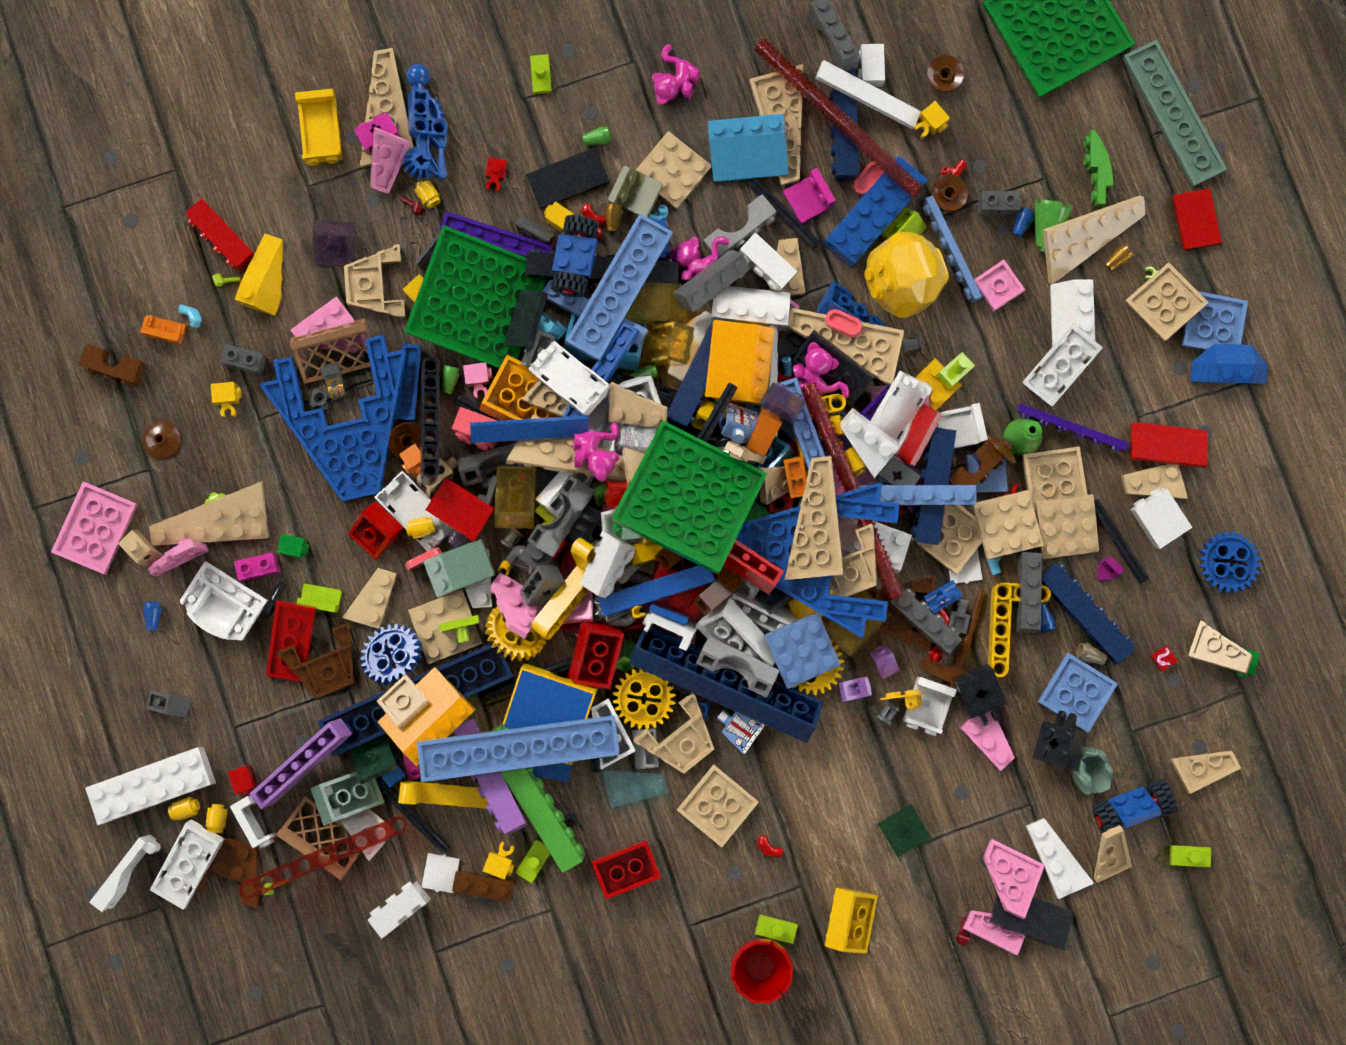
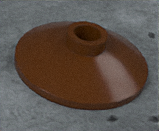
M941 55L934 58L927 68V79L930 85L938 91H953L960 86L964 78L962 64L958 59L950 55ZM945 73L947 78H943L941 74Z
M945 174L937 178L933 183L931 196L933 195L940 209L956 211L966 203L968 190L963 180L958 176ZM945 192L950 194L949 198L945 196Z
M159 421L151 424L145 430L142 444L145 451L151 457L167 459L179 450L181 435L173 424ZM162 436L163 440L158 443L157 438Z
M402 423L391 431L388 445L390 451L396 457L402 459L399 454L414 444L420 450V426L417 424ZM405 436L409 437L407 441H403Z
M987 436L993 446L1013 464L1016 463L1015 456L1011 451L1013 445L1006 438L1002 441L995 436Z

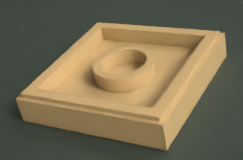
M408 675L403 676L377 700L400 730L430 703Z

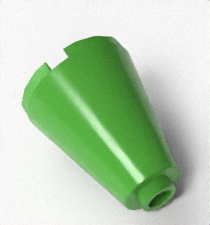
M1038 199L1035 200L1036 247H1039V251L1045 252L1043 229L1066 222L1071 214L1073 205L1068 204L1066 207L1063 206V202L1041 200L1040 203Z
M1018 418L1010 422L1006 427L1004 439L1006 438L1013 445L1011 451L1016 455L1022 456L1023 454L1034 453L1042 441V428L1036 421Z

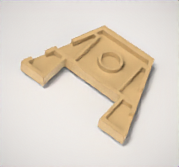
M400 244L344 266L347 305L406 318L404 300L384 301L382 264L402 263Z
M873 523L855 530L863 549L842 557L844 574L831 576L830 588L838 596L847 597L877 585Z
M693 692L679 702L691 719L665 740L658 743L647 728L633 739L636 744L642 746L682 773L687 772L714 750Z

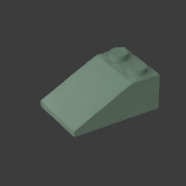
M482 539L423 561L437 597L452 594L496 575Z
M371 766L311 788L323 826L384 803Z

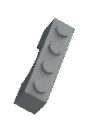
M763 194L747 205L748 222L745 227L732 233L717 229L703 240V246L711 255V243L716 237H726L730 241L727 246L718 245L719 259L729 250L741 248L746 243L745 240L748 237H752L754 233L758 234L762 226H768L775 220L776 210Z
M710 636L696 664L712 672L721 668H729L739 672L747 680L749 690L766 698L780 671Z

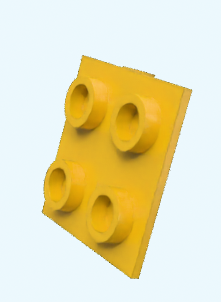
M920 689L905 691V695H901V692L886 693V697L880 699L905 697L906 707L909 710H915L922 706L921 695L926 693H920Z

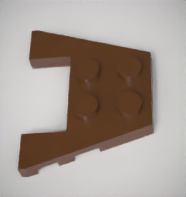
M935 576L877 589L875 600L889 602L901 588L905 590L909 588L915 593L929 594L934 591ZM888 605L886 621H873V629L922 650L930 651L931 642L921 633L911 632L912 625L891 606Z
M349 622L332 629L339 648L304 663H301L294 645L277 652L280 658L316 698L354 683Z
M219 835L225 840L205 872L196 892H203L207 874H214L246 883L241 904L258 908L260 905L258 893V846L252 848L249 842ZM210 852L206 858L207 860H209L211 856Z

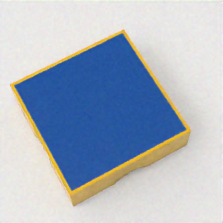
M524 663L520 669L503 725L505 728L513 729L587 719L598 688L574 684L571 679L556 676L550 671ZM571 761V762H564V763H565V764H568V765H572L573 761Z

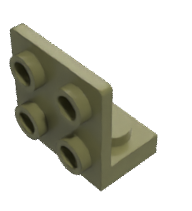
M624 165L608 200L648 218L663 184Z

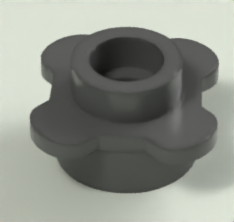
M314 389L310 405L327 409L329 406L328 399L330 398L328 391L323 392L319 389Z

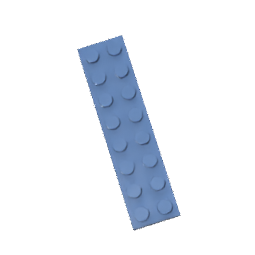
M639 214L565 342L566 344L600 361L673 234L671 230Z

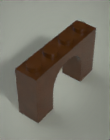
M662 548L654 556L666 571L684 558L666 548ZM724 565L718 575L713 573L715 582L711 583L705 591L693 600L705 616L744 584L738 574Z

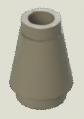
M1081 643L1076 651V657L1084 662L1103 665L1107 659L1106 654L1089 643Z

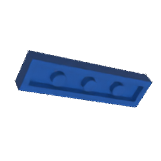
M402 344V350L405 349L407 351L395 419L415 421L422 345Z

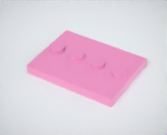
M82 482L51 552L106 575L119 548L118 543L123 539L138 504Z

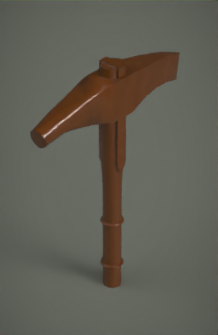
M978 589L967 634L964 635L955 665L942 666L932 662L925 656H923L919 667L924 671L949 683L948 687L953 689L956 688L952 678L967 672L964 670V665L974 629L978 622L977 619L981 606L984 602L986 591L983 589Z

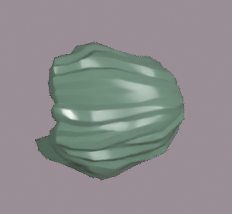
M1084 747L1078 771H1073V779L1084 794L1090 795L1091 793L1096 794L1111 789V782L1113 781V770L1107 762L1106 754L1094 747Z

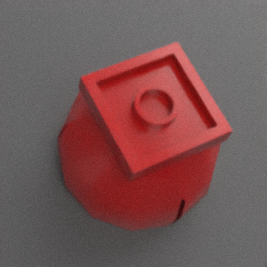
M755 938L741 945L736 950L735 955L731 959L730 980L737 993L750 1002L769 1004L782 997L780 991L785 995L793 981V962L787 950L774 940Z

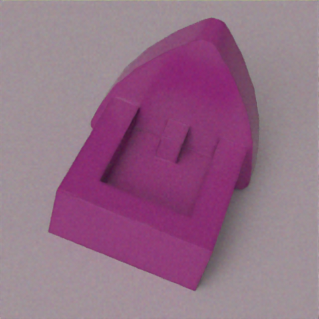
M1112 556L1104 557L1097 569V580L1113 579L1121 575L1125 569Z

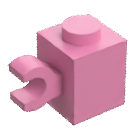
M487 363L464 365L467 388L474 387L473 394L476 399L478 398V392L481 390L486 395L488 390L484 385H490L489 379H493L492 369L488 368Z

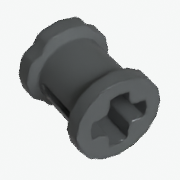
M917 334L915 337L902 338L901 346L904 354L912 350H923L921 334Z
M510 526V531L504 540L500 542L512 550L520 538H523L525 535Z
M885 701L883 710L876 718L891 726V721L896 713L900 712V709Z

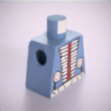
M729 403L718 422L721 434L731 438L736 444L747 443L755 429L758 412Z
M723 709L717 717L725 725L721 732L743 754L746 753L765 726V724L736 711L732 716Z

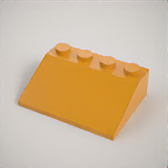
M713 320L705 397L719 399L727 384L732 383L737 386V390L730 402L751 406L766 405L774 328Z
M507 355L481 403L480 411L500 421L531 419L533 415L539 418L561 417L522 401V398L539 379L529 371V367L522 365L521 361Z
M436 667L416 684L430 703L403 729L400 730L387 713L378 721L390 738L416 766L419 765L417 741L448 737L476 710Z

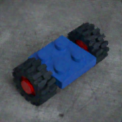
M567 215L565 217L562 231L564 234H559L552 267L554 276L551 290L557 294L568 295V297L573 296L575 298L585 296L588 279H585V277L591 278L599 223L596 220H591L592 218L590 217L585 218V216L581 217L579 215Z
M1161 779L1148 784L1147 791L1144 787H1140L1092 805L1093 817L1101 834L1111 828L1121 826V824L1124 828H1128L1157 816L1165 817L1177 812L1176 798L1173 796V791L1170 789L1167 781Z

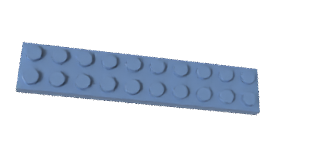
M615 715L417 741L421 782L619 755Z

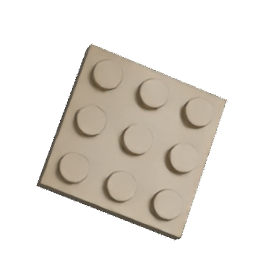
M668 131L636 170L662 183L663 187L659 197L677 210L710 171L712 165Z
M1167 263L1125 301L1164 342L1209 303L1170 263Z
M1080 447L1022 455L1027 490H1029L1034 511H1036L1035 502L1088 495Z
M1029 490L977 502L976 505H972L987 560L1044 546Z
M1093 494L1035 502L1037 522L1044 546L1040 547L1042 559L1099 551Z
M945 505L939 545L914 543L957 575L980 546L982 540L976 518L961 505Z
M463 590L408 610L419 637L418 639L422 643L421 647L428 664L483 644L476 625L467 627L470 641L458 643L456 629L447 632H441L439 624L473 616Z
M713 764L677 808V811L720 847H723L759 802Z

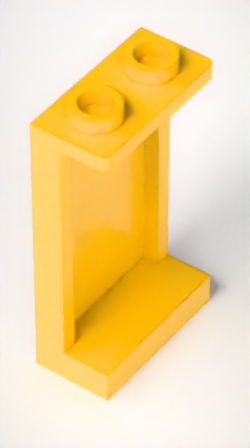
M324 89L296 92L295 98L299 110L303 149L302 160L304 163L315 166L320 162L333 164L337 163L338 160H343L337 101L334 90Z

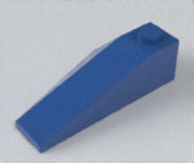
M834 280L817 307L816 313L827 315L829 311L836 309L858 318L861 322L888 327L877 316H871L863 303L859 305L851 298L853 294Z

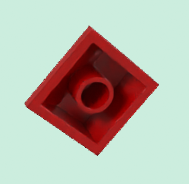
M375 501L361 512L348 535L376 560L394 542L404 527Z

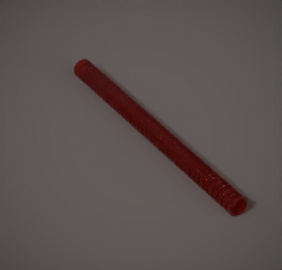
M764 38L756 44L754 51L760 57L763 56V60H767V63L771 64V67L775 68V71L779 72V75L783 76L789 84L792 83V87H796V91H800V94L804 95V98L808 99V102L812 103L813 107H817L816 109L821 111L822 115L825 114V118H829V122H833V126H837L839 131L842 130V134H846V138H850V142H854L855 146H859L858 149L863 150V154H867V158H871L872 162H876L875 165L880 166V170H884V173L888 174L889 178H893L892 181L897 182V186H901V189L905 190L906 194H910V198H914L922 190L923 185L918 184V180H914L913 176H909L910 173L905 172L906 169L901 168V164H897L896 160H892L893 157L888 156L889 153L884 152V148H880V145L876 144L875 140H871L872 137L867 136L868 134L863 132L862 128L859 129V125L855 124V121L851 120L849 116H846L845 112L842 113V109H838V105H834L832 100L829 101L830 98L825 97L826 94L821 93V89H817V86L813 85V82L809 81V78L805 77V74L801 73L795 65L792 66V62H788V58H784V55L780 54V51L776 50L772 43Z
M817 383L803 386L801 389L804 392L803 397L806 398L805 402L809 404L807 407L811 409L810 414H813L812 419L816 421L817 431H820L819 435L823 437L822 442H825L826 452L830 454L829 456H832L833 469L837 471L838 481H841L840 485L844 487L843 492L859 489V483H856L857 478L853 476L855 473L851 471L852 466H849L850 461H847L846 458L848 457L844 455L845 450H842L843 445L839 443L841 440L837 438L838 433H835L836 428L832 426L834 423L830 421L831 416H828L829 412L826 411V405H823L824 400H821L822 395L818 393L820 390L816 388ZM854 518L858 521L857 526H860V528L873 523L872 520ZM874 522L876 570L879 571L878 576L882 578L880 581L884 583L883 588L886 587L885 593H888V599H893L903 595L904 590H901L902 585L898 583L900 580L896 578L897 573H894L895 568H892V562H889L890 557L887 556V550H884L885 545H882L883 540L879 538L881 535L877 533L878 528H875L876 523Z

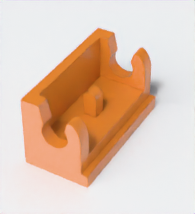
M146 315L140 333L147 337L182 345L187 325Z
M763 408L757 418L755 429L746 443V448L765 456L782 424V421L779 420L780 417Z
M803 456L784 459L790 498L801 497L804 495L807 480Z

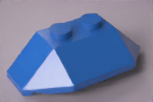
M1213 344L1191 362L1190 381L1266 383L1268 364L1253 345Z

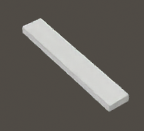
M825 60L821 62L815 79L910 129L915 128L921 111Z

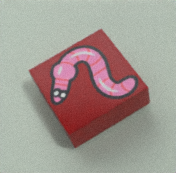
M1168 645L1150 655L1160 672L1178 662Z

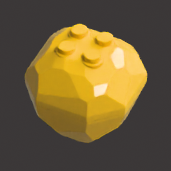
M912 232L896 233L871 251L864 273L873 299L883 310L900 318L915 315L935 302L949 278L940 250L935 248L925 237Z

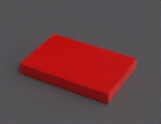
M1210 189L1172 196L1183 251L1222 243Z
M923 403L914 417L907 439L897 455L915 466L937 427L942 414Z
M445 477L425 510L472 541H475L495 508Z

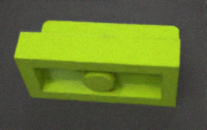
M905 207L883 232L882 237L887 240L899 232H912L920 235L927 226L918 212Z
M304 584L301 598L297 599V604L314 606L318 610L338 613L342 591Z

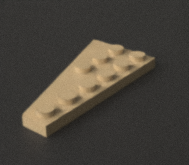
M393 48L374 51L365 122L368 123L374 120V117L378 114L388 112L401 138L410 141L407 150L409 152L414 145L408 133V117ZM362 146L360 168L370 167L372 165V153L367 155Z
M803 64L749 79L759 116L783 114L785 118L789 175L778 176L781 186L800 180Z
M1137 196L1043 229L1049 283L1054 284L1145 216L1144 197Z
M791 308L788 329L806 339L815 330L872 373L875 378L890 386L892 385L904 330L861 322L862 331L860 335L851 338L828 328L825 323V314Z
M533 415V416L531 417V419H537V418H539V417H537V416H535V415ZM574 437L518 440L506 461V464L519 463L524 464L526 467L539 466L552 471L575 474V472L585 473V476L592 477L594 475L589 471L586 461H584L582 467H574ZM600 445L597 446V450H600V449H601V450H605V451L611 452L610 450H608V449H606V448H604V447H602V446H600ZM620 455L619 460L615 463V467L607 475L606 479L627 481L623 456Z
M832 456L811 458L784 580L844 574Z
M263 480L151 525L149 528L152 546L177 544L186 538L200 543L268 538L269 532Z

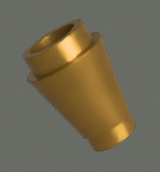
M607 204V208H605L607 231L618 232L623 214L622 205Z
M1123 244L1117 247L1104 264L1112 272L1114 269L1129 262L1134 254Z

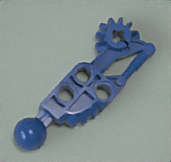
M414 64L407 70L406 78L413 87L408 95V133L411 138L416 140V147L411 148L405 154L403 166H405V172L411 173L410 178L416 176L417 181L421 177L429 179L431 176L438 181H443L447 176L444 148L447 144L448 127L444 119L445 113L442 112L443 107L441 104H438V99L432 98L429 90H424V86L428 84L430 79L429 70L424 65ZM415 126L420 127L422 131L416 129ZM434 128L438 129L441 133L436 132ZM429 142L438 149V166L429 152Z

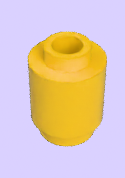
M423 179L416 184L414 191L428 209L434 208L441 202L440 195L430 180L426 181Z
M854 447L841 454L842 462L851 476L855 475L858 477L866 472L865 468L867 466Z
M432 516L409 520V525H406L408 536H412L413 539L431 535V532L436 531Z
M190 796L173 802L168 807V813L173 821H181L197 815L200 806L197 799Z
M212 804V808H207L205 825L207 831L223 833V828L226 827L228 810L224 809V805Z

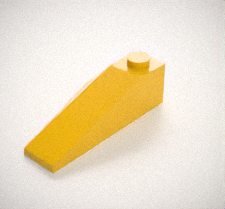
M264 234L237 291L235 300L240 305L276 316L282 300L283 239Z

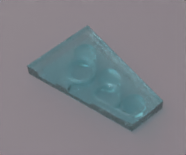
M602 770L611 808L668 793L663 774Z

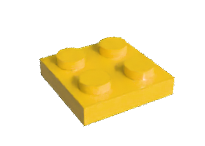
M936 358L915 377L923 382H928L932 386V391L929 394V406L934 410H937L962 386L957 382L949 389L937 377V374L945 367Z

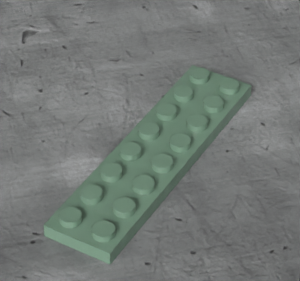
M1158 40L1152 41L1124 55L1123 60L1191 187L1225 172L1227 168Z

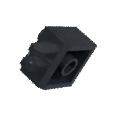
M586 504L581 516L576 520L565 539L574 543L578 538H582L592 544L596 540L594 534L597 530L600 531L602 529L601 511Z
M985 664L952 678L962 707L970 719L979 716L982 724L986 726L988 725V720L985 713L990 711L992 718L995 721L999 720L996 708L1006 705V701L994 669L991 666Z
M1060 710L1054 724L1042 722L1033 759L1078 771L1087 738L1086 733L1075 729L1077 721L1075 713H1070L1066 719L1067 713Z

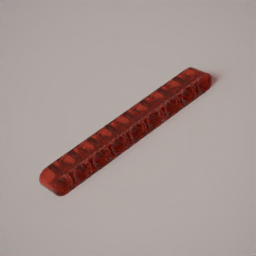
M393 817L246 880L239 886V894L244 899L256 898L400 836L407 831L408 822L403 817ZM397 820H402L404 823V828L401 831L394 830L393 825ZM378 828L385 830L386 834L382 839L375 837V831ZM360 836H365L367 839V844L364 847H359L356 843ZM341 844L348 846V852L345 855L338 853V847ZM323 852H327L330 857L326 863H321L319 860V856ZM304 860H308L311 864L308 871L301 869V863ZM285 868H289L292 871L291 877L287 880L282 877V871ZM270 876L273 879V884L266 888L263 885V880L265 877ZM248 884L254 887V892L250 896H247L244 892V888Z

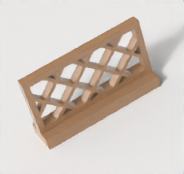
M366 319L291 338L290 345L294 351L304 384L324 379L322 374L319 375L321 366L325 364L326 360L331 363L337 362L329 358L333 349L343 354L339 360L342 374L371 366L370 361L364 362L359 359L363 351L368 352L366 342L364 346L354 342L356 335L365 333L366 339L370 338ZM344 339L349 342L345 351L335 346L338 340ZM325 344L331 347L326 356L316 351L319 345ZM351 344L361 349L357 357L347 353ZM307 349L312 352L308 361L300 357L299 350ZM314 354L324 358L320 367L310 362ZM345 355L355 360L352 366L346 367L341 364ZM308 365L318 370L315 376L307 378L305 370Z
M304 797L276 836L342 881L362 850L360 848L350 850L349 839L352 836H348L347 829L340 820L336 821V825L330 823V826L318 828L317 817L320 814H316L317 806L313 801ZM307 802L313 807L314 815L302 817L301 809ZM314 817L316 828L304 830L303 819ZM300 820L302 831L292 832L288 829L292 821ZM343 827L346 837L334 839L333 828ZM330 828L332 840L321 842L319 830ZM316 831L318 842L311 844L306 842L305 833ZM298 834H303V839ZM346 840L348 851L337 853L335 841ZM332 842L334 853L328 855L322 853L321 844ZM314 845H319V850ZM348 853L350 861L344 868L338 864L337 855ZM335 856V861L329 857Z

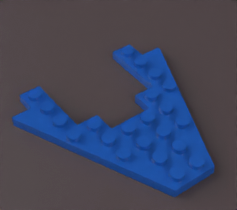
M385 335L365 339L377 395L359 399L363 418L328 426L323 408L305 412L294 357L273 361L277 380L260 383L261 388L343 502L375 495L382 489L389 452V435L393 430L407 356L405 349L389 353Z
M876 483L836 495L838 517L897 523L900 504L880 501L882 483ZM801 506L743 523L737 536V541L784 571L775 585L777 589L860 637H864L866 619L886 621L887 601L830 595L831 576L784 580Z

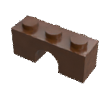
M86 343L79 362V366L84 368V372L95 375L97 372L103 374L102 378L113 381L116 378L121 380L120 383L131 387L132 384L139 386L146 366L145 363L122 355L118 365L109 367L108 357L110 353L105 349Z
M987 440L972 455L978 462L977 472L969 473L961 466L949 477L948 485H976L978 482L982 484L989 477L987 473L992 468L996 470L1003 464L1001 459L1004 456Z
M458 869L455 872L452 891L511 902L516 880L486 877L475 872Z

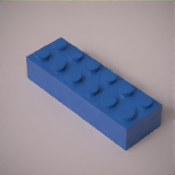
M898 156L826 238L824 246L853 269L889 225L925 186L928 179L902 157Z

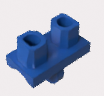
M951 580L925 595L923 599L930 607L931 613L934 614L963 596L954 580Z

